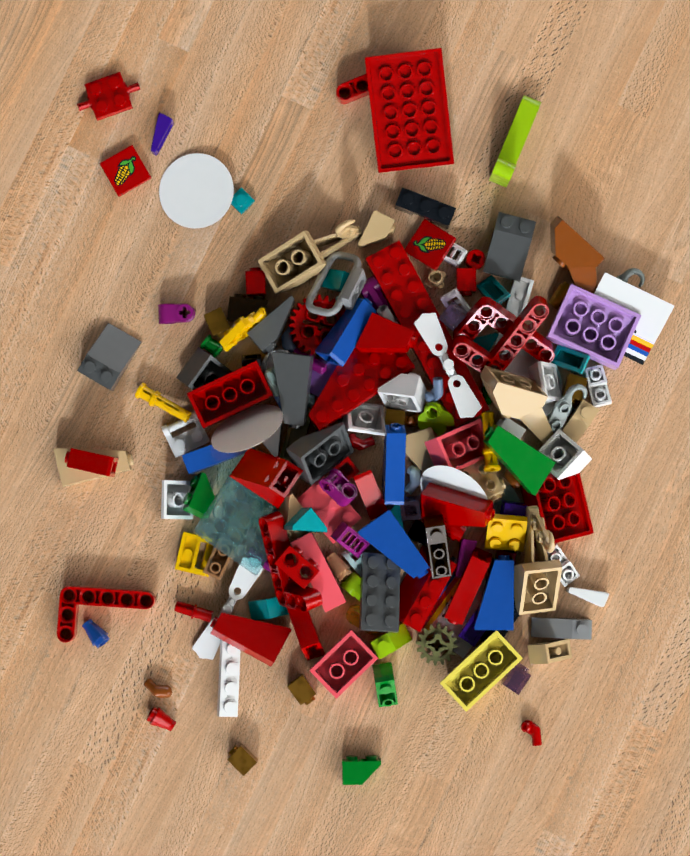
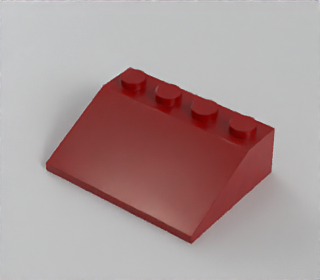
M549 473L536 496L528 493L522 485L520 486L524 503L527 506H538L539 515L544 518L545 528L552 532L555 543L594 533L580 473L560 480Z

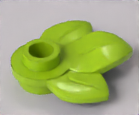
M431 401L426 404L424 412L419 415L418 426L420 430L432 427L433 431L439 436L445 433L447 426H454V418L448 411L443 410L441 404Z

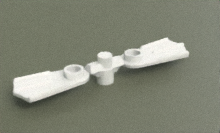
M422 313L414 322V325L431 352L436 356H440L443 369L450 378L448 380V387L459 417L473 418L482 406L465 379L461 375H456L457 373L453 367L454 362L449 359L446 353L448 345L436 313ZM436 344L442 345L441 351L435 349ZM455 380L460 382L459 387H454L453 382Z
M242 557L229 587L230 596L226 604L223 605L221 613L231 614L237 600L244 598L263 571V567L256 559ZM237 587L240 588L241 593L236 594L234 592V589ZM213 619L192 647L199 658L213 660L220 645V639L210 634L213 629L210 627Z

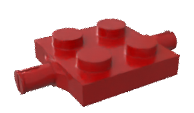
M117 72L84 84L88 100L77 103L79 111L91 108L97 121L133 109L130 93L141 89L138 82L127 86L123 81L121 73Z

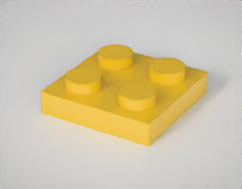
M495 514L493 520H490L487 524L485 548L523 552L528 517Z

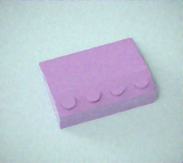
M570 284L546 338L557 345L589 355L591 360L616 370L619 368L641 315Z

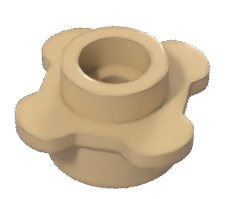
M430 270L426 286L428 288L438 287L442 289L445 286L444 278H446V273L440 270Z

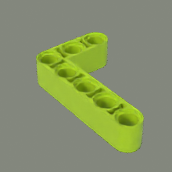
M526 95L523 96L489 181L507 187L541 105L540 101Z

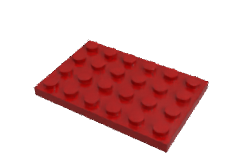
M442 48L365 57L378 173L454 164Z

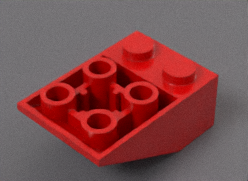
M249 448L229 477L276 508H279L303 470L286 459L274 457L273 455Z

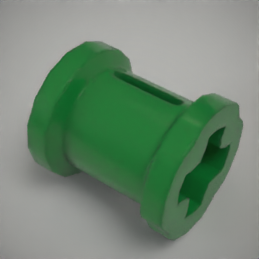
M211 334L205 338L200 346L201 349L211 353L215 359L223 350L222 345L214 340Z

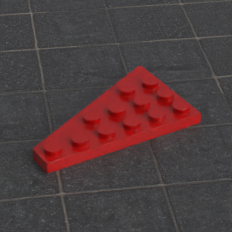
M355 347L344 366H336L308 416L318 431L325 429L378 394V388L401 373L408 374L414 370L415 365L406 353H361Z

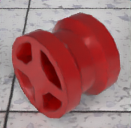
M477 249L470 251L466 257L467 267L476 268V270L482 268L486 259L484 253Z

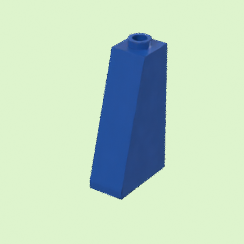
M365 297L358 298L353 310L346 309L315 349V352L327 363L343 367L354 350L372 312L376 313V310L372 307L373 303Z
M399 423L385 425L382 493L385 505H404L405 426Z
M212 445L184 454L182 458L188 474H194L244 455L247 450L224 453L217 451Z
M390 509L357 531L361 537L412 578L418 577L420 579L428 573L429 565Z
M498 555V558H493L474 620V630H514V560L510 558V555Z

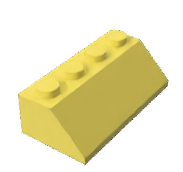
M495 630L449 673L440 684L467 712L523 658Z

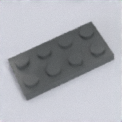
M363 552L361 557L359 630L397 633L399 632L400 567L384 554Z

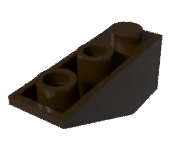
M439 514L423 517L432 579L452 576L443 516Z

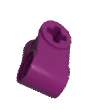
M188 304L158 305L159 324L191 322L195 318V310ZM185 308L190 311L187 318L182 315V312H185Z
M333 468L330 470L329 475L326 478H322L319 482L322 490L339 506L349 505L357 496V488L338 469Z

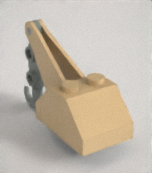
M484 366L480 375L487 394L494 403V407L500 411V415L508 419L511 417L520 419L543 444L558 429H562L572 409V396L574 392L581 390L583 392V399L587 397L585 386L582 384L572 385L565 395L555 403L547 420L542 407L548 396L535 380L489 366Z

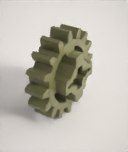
M431 623L430 629L423 627L424 634L418 633L421 640H416V644L421 646L417 648V652H423L420 657L421 659L427 657L426 663L433 660L435 666L437 661L444 665V659L451 661L449 655H456L453 648H458V644L453 642L457 640V637L451 636L454 631H447V625L441 628L440 623H437L436 627ZM434 632L430 639L426 638L430 633ZM442 633H444L450 641L444 640L441 637ZM436 640H439L440 644H442L439 645L438 648H435L432 644L435 643ZM424 647L430 648L432 655L428 654ZM443 650H448L444 655L440 656Z

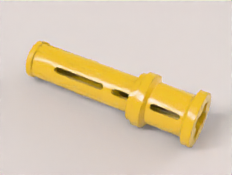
M142 383L135 393V398H141L148 402L150 406H157L185 423L192 414L190 411L161 396L158 390L154 391L148 388L145 383Z
M493 412L481 414L483 436L488 425L492 427L494 424ZM484 442L482 455H484L485 466L483 470L485 472L501 470L497 456Z

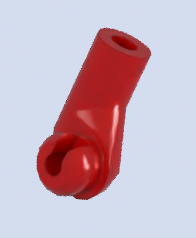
M354 433L348 435L352 447L359 451L376 445L372 436L362 440L356 437Z
M525 720L521 724V730L532 736V746L542 745L540 727L530 720Z

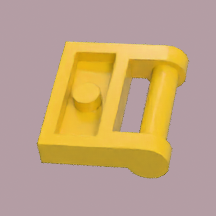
M183 532L175 569L209 577L203 571L213 552L214 545L217 543V539ZM201 542L207 544L201 569H198L195 566Z

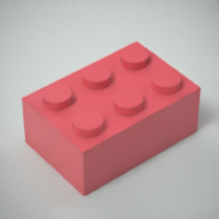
M479 418L424 442L434 466L444 465L461 470L483 460V423Z
M322 476L297 500L303 508L313 509L327 527V532L323 533L334 544L336 541L331 535L342 521L348 526L353 527L362 517L350 504L344 507L339 506L322 490L319 485L320 480L325 478Z
M350 629L309 671L337 699L378 659V656Z

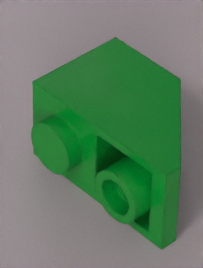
M202 472L193 476L190 482V492L185 495L183 500L185 504L183 510L201 519H205L210 516L216 498L206 474Z
M392 663L372 665L379 707L397 705Z
M353 755L346 756V759H342L343 785H362L381 766V758H377L376 755H367L365 759H358V756Z

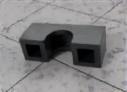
M403 187L395 205V209L410 215L422 216L430 220L431 223L448 229L456 209Z

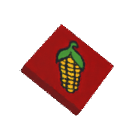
M133 145L99 163L118 197L152 179Z
M424 219L404 250L408 255L436 271L455 243L456 238Z

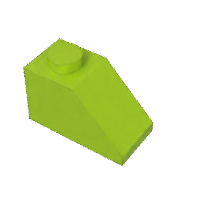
M401 623L399 625V632H385L370 640V643L378 658L381 659L413 639L405 624Z

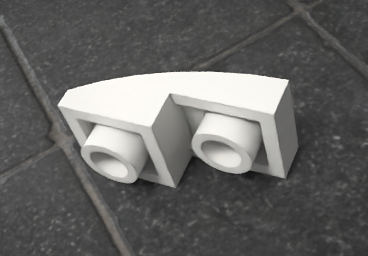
M603 364L585 368L584 374L585 378L588 379L587 388L591 404L596 408L612 404Z
M555 543L554 551L552 553L547 552L548 560L559 559L562 565L560 582L566 587L580 575Z

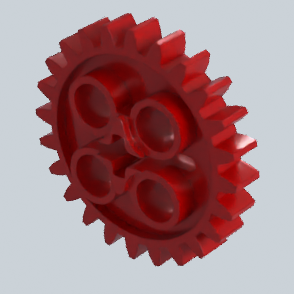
M319 294L316 300L314 299L313 305L330 309L334 306L336 299L334 298L329 302V297L326 295L322 300ZM306 298L302 299L304 305L296 304L299 310L292 309L295 316L289 317L293 321L292 324L288 325V327L293 328L289 335H295L292 342H299L297 348L303 346L304 353L310 350V354L314 355L315 349L322 342V334L324 332L329 333L330 330L326 328L317 330V326L305 324L303 320L311 323L321 321L320 325L333 327L346 309L333 315L335 322L329 324L326 320L327 316L317 315L315 319H311L308 316V309L305 305ZM305 327L310 328L312 331L310 338L305 337L303 334Z

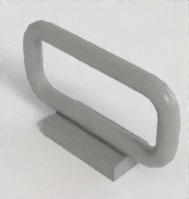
M341 251L333 252L325 260L327 265L319 272L305 302L309 312L328 317L337 314L343 305L345 309L353 310L367 281L358 256ZM336 259L353 262L354 266L334 306L330 309L314 306L313 301L332 263Z

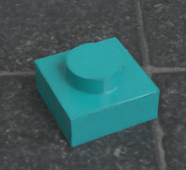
M241 187L233 195L231 205L242 215L255 200Z

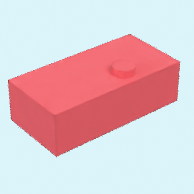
M310 532L290 542L292 547L296 545L304 552L303 557L307 560L311 558L319 565L317 569L320 571L310 583L313 588L320 592L324 611L327 612L345 603L346 599L313 533ZM307 566L302 567L300 570L302 575L306 574L307 577L312 573L311 569Z

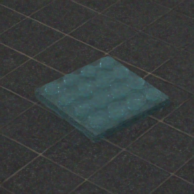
M228 477L193 532L252 574L258 575L267 560L259 518L275 511L280 512V507L276 508L233 478Z

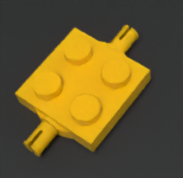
M259 308L256 313L252 312L246 318L242 316L234 322L235 326L223 333L224 337L219 341L223 350L228 352L237 342L247 338V333L267 317L266 310Z

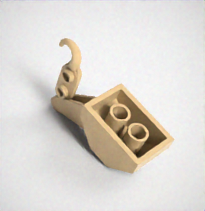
M349 219L335 227L336 233L316 240L312 239L309 231L304 230L259 259L258 262L275 293L281 294L315 277L327 265L324 258L361 237L363 232L359 225H352V223H355V220ZM340 239H344L338 242L337 244L329 247L328 249L322 251L321 253L318 249Z
M527 506L526 517H528L525 537L524 563L514 565V598L519 615L556 611L562 565L559 559L548 560L547 552L552 553L555 549L552 532L546 530L545 521L539 515L538 506ZM534 535L538 562L534 561Z

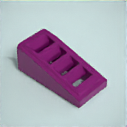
M343 521L331 535L335 541L357 558L370 544ZM349 531L350 533H349V534L345 537V539L342 541L343 537H344V536L347 534V532ZM352 535H354V537L349 541V543L346 544L347 541L352 537ZM358 538L359 540H358V541L355 543V545L351 548V545H352V544L356 541V539ZM361 542H363V544L359 547V549H358L357 551H355V549L359 546V544H360Z
M460 540L455 577L461 578L477 545V541Z

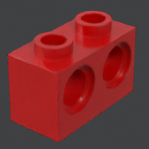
M289 545L274 564L305 589L320 571L317 569L319 565L313 559L307 560L303 557L304 552L298 546L292 547ZM292 553L296 556L295 564L289 565L286 563L285 557L287 554ZM304 566L309 567L312 572L307 578L300 574V570Z

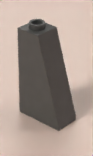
M275 351L272 353L284 424H289L290 428L301 429V426L307 424L314 356Z

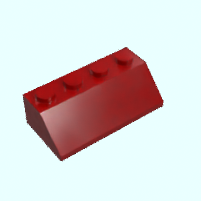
M257 361L187 393L203 429L274 397Z
M422 545L419 552L430 567L428 549ZM450 560L451 575H452V573L454 572V570H455L457 564L454 563V562H452V561ZM428 568V573L420 579L418 577L412 578L407 573L400 585L399 621L418 632L421 631L451 577L432 579L431 568Z

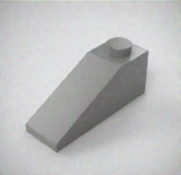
M531 617V637L592 640V620Z

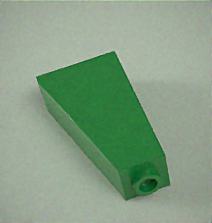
M495 424L492 427L489 426L484 433L485 438L483 441L522 487L528 493L536 496L556 462Z

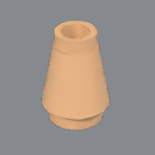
M335 552L326 558L335 579L341 582L352 574L351 567Z

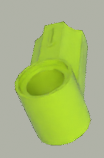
M353 572L341 586L360 602L361 577Z

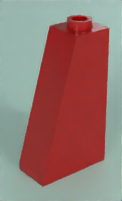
M430 482L421 493L422 520L423 517L442 514L445 525L486 527L488 522L492 521L495 516L493 500H486Z
M475 547L445 613V618H447L448 622L454 625L463 624L490 565L491 553Z
M221 613L219 618L215 616L210 625L213 628L210 634L270 667L274 664L292 630L288 627Z

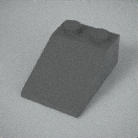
M499 212L483 272L520 282L536 222Z
M292 295L247 333L263 354L266 352L270 353L277 348L276 343L281 337L295 304Z
M108 323L77 371L107 389L114 391L142 342Z
M342 422L303 436L286 448L291 462L303 470L299 478L310 485L314 484L354 452L347 430Z

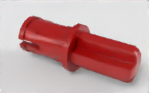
M177 601L174 608L175 612L191 616V619L198 618L209 623L213 615V611L198 607V604L194 606Z

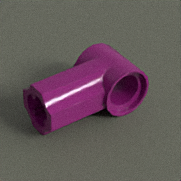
M369 277L361 291V295L373 303L372 307L376 310L375 314L379 315L377 309L380 306L387 305L389 309L391 307L383 296L375 277Z

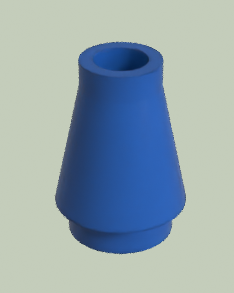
M89 619L82 625L93 646L100 648L110 639L107 636L108 633L94 623L92 619Z

